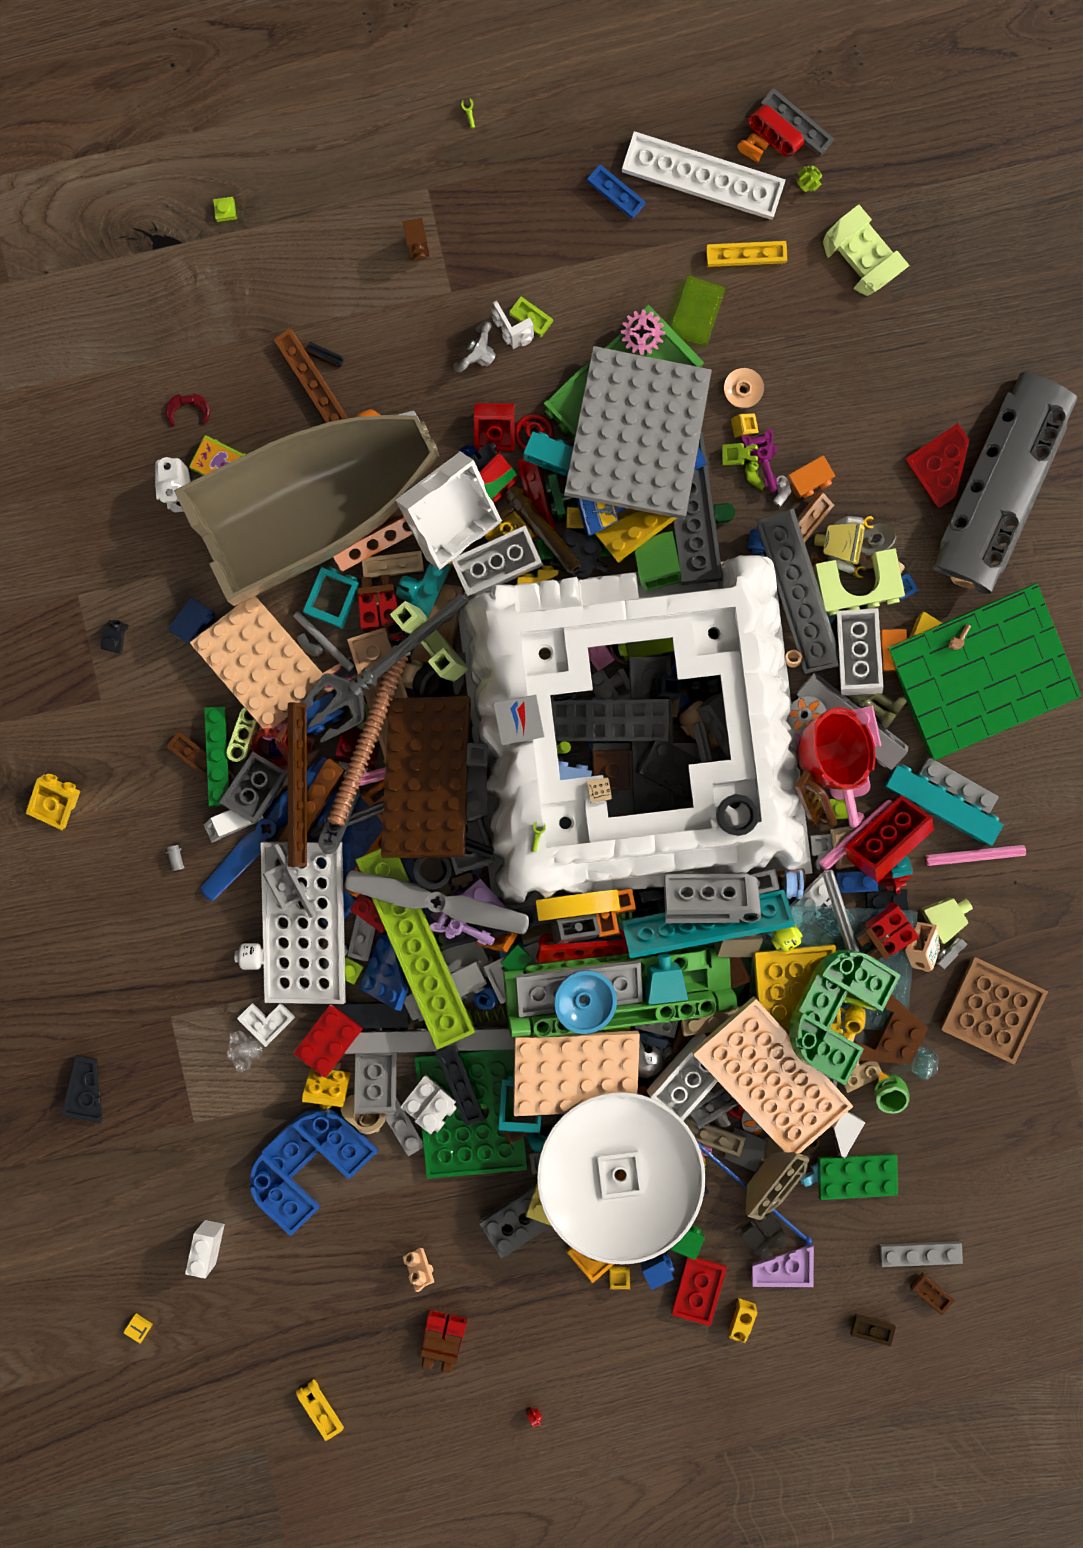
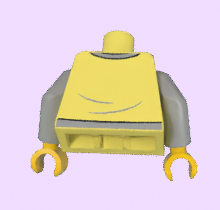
M846 516L836 521L834 525H829L826 535L816 534L815 546L824 547L823 553L828 556V561L836 560L839 570L849 574L853 573L855 578H863L857 572L859 569L866 570V568L863 566L855 567V565L859 563L864 530H870L874 527L868 526L867 521H872L874 518L869 516L863 520L862 517Z

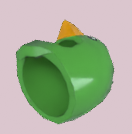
M879 1074V1080L874 1090L875 1100L879 1109L890 1114L902 1112L908 1106L910 1100L906 1083L894 1074Z

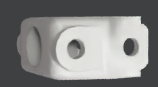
M165 457L155 462L157 500L160 499L161 502L167 503V509H171L172 512H184L182 506L177 505L179 500L174 490L191 482L188 467L179 458Z

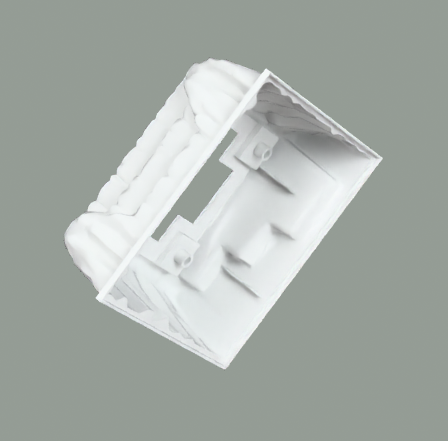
M740 555L721 562L722 581L689 585L678 583L644 592L640 583L639 573L632 572L590 577L584 580L573 577L560 581L547 580L539 583H523L514 586L494 585L493 589L471 599L467 596L466 592L463 594L468 604L460 610L459 626L462 651L466 655V665L469 668L465 672L467 693L471 698L470 717L473 723L472 735L474 743L488 745L486 767L488 814L482 818L489 845L495 851L493 854L495 862L488 866L491 891L506 909L525 908L536 905L535 900L616 889L620 891L632 888L633 892L638 889L664 887L665 874L751 875L773 869L777 872L792 871L804 868L805 874L812 873L805 810L795 789V784L800 778V769L797 768L795 732L789 726L787 719L790 713L791 697L785 662L774 564L767 556ZM708 630H717L719 634L718 639H711L708 636ZM673 638L678 680L720 675L731 760L688 765L693 808L608 818L606 801L590 803L587 781L603 779V775L560 780L550 695L593 690L588 655L589 647ZM542 649H547L550 651L551 656L549 659L543 660L539 657V652ZM536 694L544 738L502 746L494 703ZM737 794L747 796L753 800L759 812L758 823L755 828L748 834L741 836L730 835L723 831L716 819L717 807L721 801L728 796ZM739 803V806L735 809L729 805L725 810V820L731 827L741 828L748 823L750 811L743 803ZM562 817L570 818L571 826L568 829H562L559 826V820ZM537 821L535 829L542 831L545 823L546 830L541 834L537 851L533 852L531 851L535 834L533 824Z

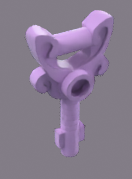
M441 912L437 922L429 926L433 931L446 932L445 935L449 939L462 932L477 938V942L486 945V943L492 945L495 939L490 936L491 933L485 930L481 932L467 925V922L457 921L453 918L450 924L445 926L448 915L444 912Z

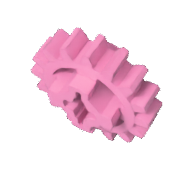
M642 309L640 315L637 311H634L635 317L632 318L628 315L629 322H623L626 330H621V333L626 335V337L622 341L628 342L626 345L627 349L633 347L632 353L634 354L638 350L642 356H644L646 350L649 354H652L651 348L658 350L657 343H663L660 335H665V332L660 330V328L664 324L657 323L660 317L656 316L653 318L654 313L652 311L648 315H646L644 309ZM648 320L653 322L655 329L648 326ZM636 321H638V324L634 328H631ZM643 328H644L646 331L650 332V333L644 334L643 337H642L641 335L637 334V333L641 332V331L643 330ZM631 337L637 338L638 346L632 342ZM653 337L654 340L647 345V342Z

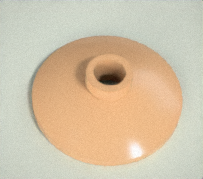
M749 368L734 370L728 375L724 383V393L727 400L739 408L754 406L760 401L764 392L762 378L757 372ZM744 387L746 393H741L739 388Z

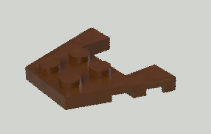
M891 994L885 1006L891 1012L874 1047L872 1048L854 1040V1043L864 1048L859 1058L861 1061L911 1065L928 1028Z

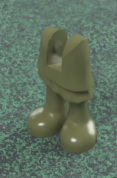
M882 693L847 695L860 707L873 706L875 716L881 721V726L885 730L908 700L905 697L892 700ZM874 699L882 706H884L886 709H888L890 712L883 710L875 703H873L871 700Z

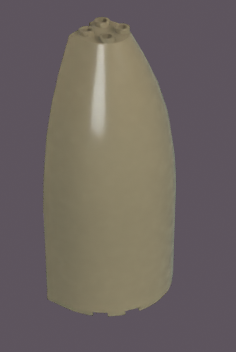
M409 415L361 416L331 421L273 441L175 489L174 492L191 527L203 538L214 561L210 563V566L227 601L236 606L331 559L382 525L399 509L395 500L423 480L436 462L437 457L440 456L424 421L420 422L417 416Z

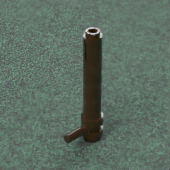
M518 486L510 488L505 494L509 505L498 513L501 520H504L515 511L518 516L523 517L567 572L572 574L577 572L581 567L579 559L534 507L530 497H526L524 490Z

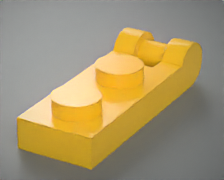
M314 1379L305 1388L301 1387L296 1390L298 1399L325 1441L343 1430L344 1426ZM312 1393L315 1398L309 1400L308 1395Z

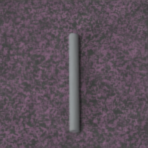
M299 611L294 614L293 617L348 672L354 668V665Z

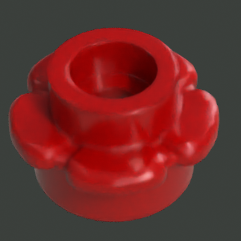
M530 1407L531 1410L527 1411L526 1414L533 1428L537 1425L541 1426L540 1421L543 1420L539 1409L536 1408L534 1410L533 1407Z

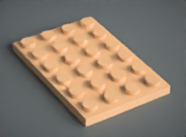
M256 596L237 605L190 642L191 646L267 734L271 733L288 719V703H302L323 675Z
M616 1031L593 1032L589 1034L572 1033L540 1037L538 1035L515 1037L514 1116L566 1114L579 1103L598 1095L617 1092L637 1094L639 1032Z

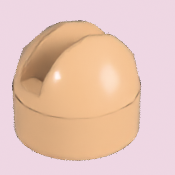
M797 650L788 651L785 657L786 665L792 668L797 667L802 660V655Z

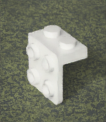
M494 301L493 309L491 310L493 314L492 319L497 328L501 327L505 343L507 345L510 344L513 349L520 345H528L534 338V326L531 319L528 318L511 327L498 302Z

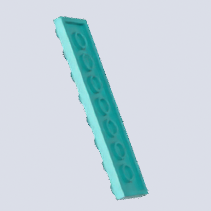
M780 890L759 894L761 919L752 923L739 920V923H666L665 913L624 920L622 921L629 956L630 958L791 928L795 927V922L785 891Z

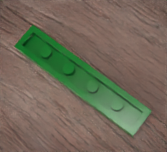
M225 707L204 708L209 807H225L219 803L229 789Z

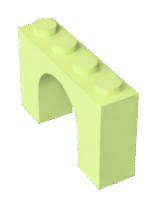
M896 548L875 552L871 555L876 580L873 590L865 596L852 595L842 587L836 560L815 564L812 568L828 616L837 615V611L845 609L860 610V606L865 605L868 608L880 606L879 603L887 601L888 605L900 602L899 599L904 597L905 593Z
M406 601L390 614L400 628L410 634L429 620L420 608ZM437 629L421 642L432 656L428 662L440 677L455 682L469 670Z

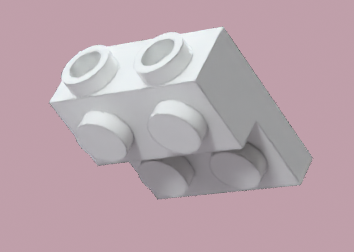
M425 1074L400 1108L416 1119L415 1122L432 1134L434 1130L438 1133L445 1123L442 1121L446 1114L451 1116L457 1106L455 1105L454 1096Z

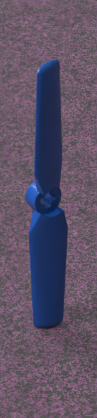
M321 757L307 770V792L328 758ZM288 790L273 804L267 819L259 821L256 830L242 838L201 886L200 890L204 897L210 901L215 900L261 854V842H267L269 838L276 835L278 828L288 824ZM264 824L271 825V833H263Z

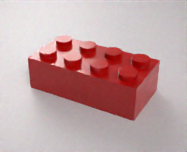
M901 795L845 846L847 860L874 881L879 882L934 830L933 818Z

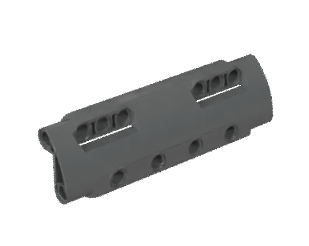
M1027 372L1019 374L1012 392H1009L1005 397L944 533L940 545L941 551L933 566L936 572L972 582L974 588L981 593H992L999 575L1006 568L1067 430V421L1077 401V396L1047 378ZM1049 408H1050V411H1049V413H1048V415H1047V418H1046V420H1045V422H1044V424H1043V427H1042V429H1041V431H1040V433H1039V436H1038V438H1037V440H1036V442H1035V445H1034V447H1033V449H1032V451H1031V454H1030V450H1031V448H1032V446H1033V444H1034V441H1035V439H1036V437H1037V435H1038V432H1039V430H1040V428H1041V426H1042V423H1043V421H1044V419H1045V417H1046V414H1047V412H1048V410H1049ZM1002 514H1003V517H1002V519H1001V521H1000V523H999V526H998V528H997V530H996V532H995V535H994V537H993V539H992V541H991V544H990V546H989V548H988V550H987V553H986L984 559L982 560V558H983V556H984V554H985V552H986V549H987V547H988V545H989V543H990V540H991V538H992V536H993V534H994V531H995V529H996V527H997V525H998V522H999V520H1000V518H1001V516H1002ZM965 524L963 528H957L959 525ZM1008 526H1015L1013 529H1006ZM1002 543L1007 544L1004 547H998ZM993 561H999L996 565H990Z

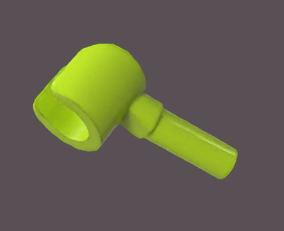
M470 98L471 106L469 108L464 106V101L462 100L461 105L468 116L470 128H474L472 116L473 100Z
M537 821L533 824V831L535 832L531 849L533 852L537 851L541 834L546 830L545 823L542 831L535 829Z

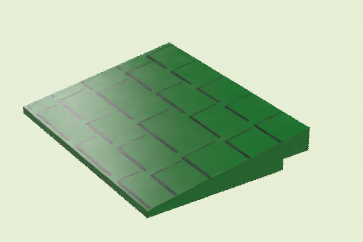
M1038 583L1029 585L888 647L905 698L908 699L907 703L919 737L923 739L928 756L934 761L1082 697ZM966 624H969L971 628L964 638V646L958 650L949 648L950 639L952 637L958 638Z

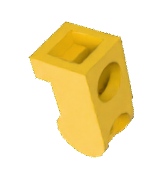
M738 1298L736 1311L728 1333L730 1339L742 1343L747 1341L757 1316L755 1303Z

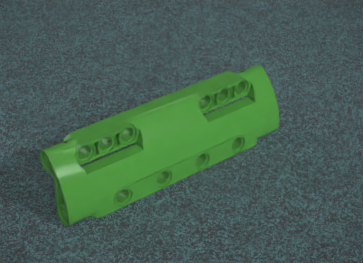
M692 946L630 958L629 954L535 964L527 966L524 970L503 972L511 1037L528 1036L531 1034L548 1037L575 1033L567 1029L563 1024H558L559 1019L556 1013L519 1017L515 975L639 960L641 963L643 1002L617 1005L610 1022L600 1029L604 1030L708 1017L715 1012L736 1010L737 999L734 991L731 989L730 957H717L714 947ZM662 953L670 954L671 963L675 959L681 958V961L677 964L682 970L686 992L707 991L688 993V1000L649 1005L644 997L648 966L658 964V955ZM708 1001L705 1007H701L703 1002ZM684 1004H688L687 1008L681 1010ZM668 1006L666 1011L660 1012L663 1007ZM542 1021L546 1022L542 1027L537 1026Z

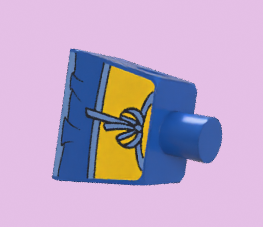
M576 498L585 535H592L618 522L617 513L626 510L624 507Z

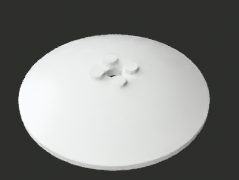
M625 1092L607 1093L579 1103L555 1124L544 1143L540 1155L538 1190L548 1221L569 1246L597 1261L610 1264H633L663 1254L679 1242L688 1232L699 1213L703 1201L705 1168L703 1157L694 1135L684 1121L670 1108L652 1098L639 1094ZM618 1169H623L626 1172L625 1179L617 1180L614 1177L615 1172Z

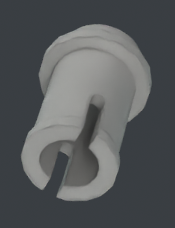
M178 845L167 847V852L165 853L169 856L172 871L185 868L180 853L182 849Z

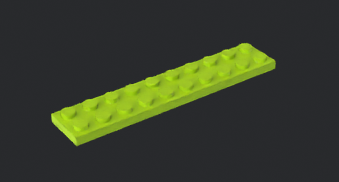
M381 849L356 859L361 872L411 882L401 858H382ZM372 897L436 1049L438 1050L474 1034L475 1029L434 934L429 927L430 925L423 909H409Z

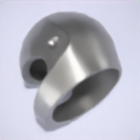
M639 1040L638 1076L651 1078L661 1070L663 1058L661 1052L653 1045H649L645 1052L643 1044Z

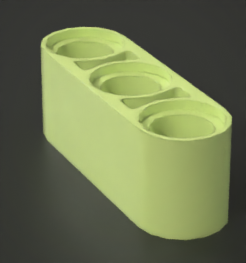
M245 707L240 712L227 749V757L234 762H243L247 759L259 727L255 719L251 721L247 719L248 711ZM243 729H247L249 736L243 740L240 737V732ZM236 748L242 750V755L238 759L233 755Z

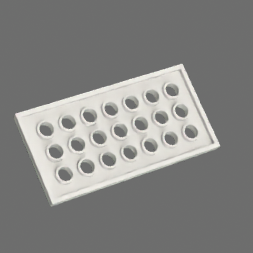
M261 842L265 1003L344 1004L346 997L342 842H340L337 851L333 854L323 853L318 842H307V867H295L297 880L303 877L307 881L306 897L308 900H312L317 910L314 911L316 916L313 918H309L305 909L300 907L298 902L282 910L263 876L264 873L279 866L277 863L278 858L271 846L278 843L279 846L284 847L288 855V842ZM332 842L325 843V846L332 845ZM319 857L326 860L327 865L325 868H320L317 865ZM318 878L326 879V888L318 886ZM319 898L327 900L328 905L326 908H321L318 905ZM281 917L288 920L287 928L280 926L279 919ZM299 918H305L308 921L307 928H302L299 925ZM319 918H325L328 921L327 928L319 926ZM281 937L288 940L289 945L287 948L280 945L279 940ZM300 938L308 940L309 945L307 948L300 946ZM320 938H325L328 941L327 948H322L319 945ZM280 958H287L289 966H281ZM300 958H306L309 961L307 968L300 965ZM320 958L328 960V968L320 966ZM282 977H286L289 980V987L281 985L280 979ZM307 978L310 983L309 987L301 986L300 979ZM321 978H326L329 981L328 988H323L320 985Z

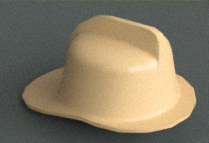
M355 1094L347 1097L343 1107H341L342 1116L346 1121L356 1127L360 1133H378L380 1127L385 1122L386 1114H355Z

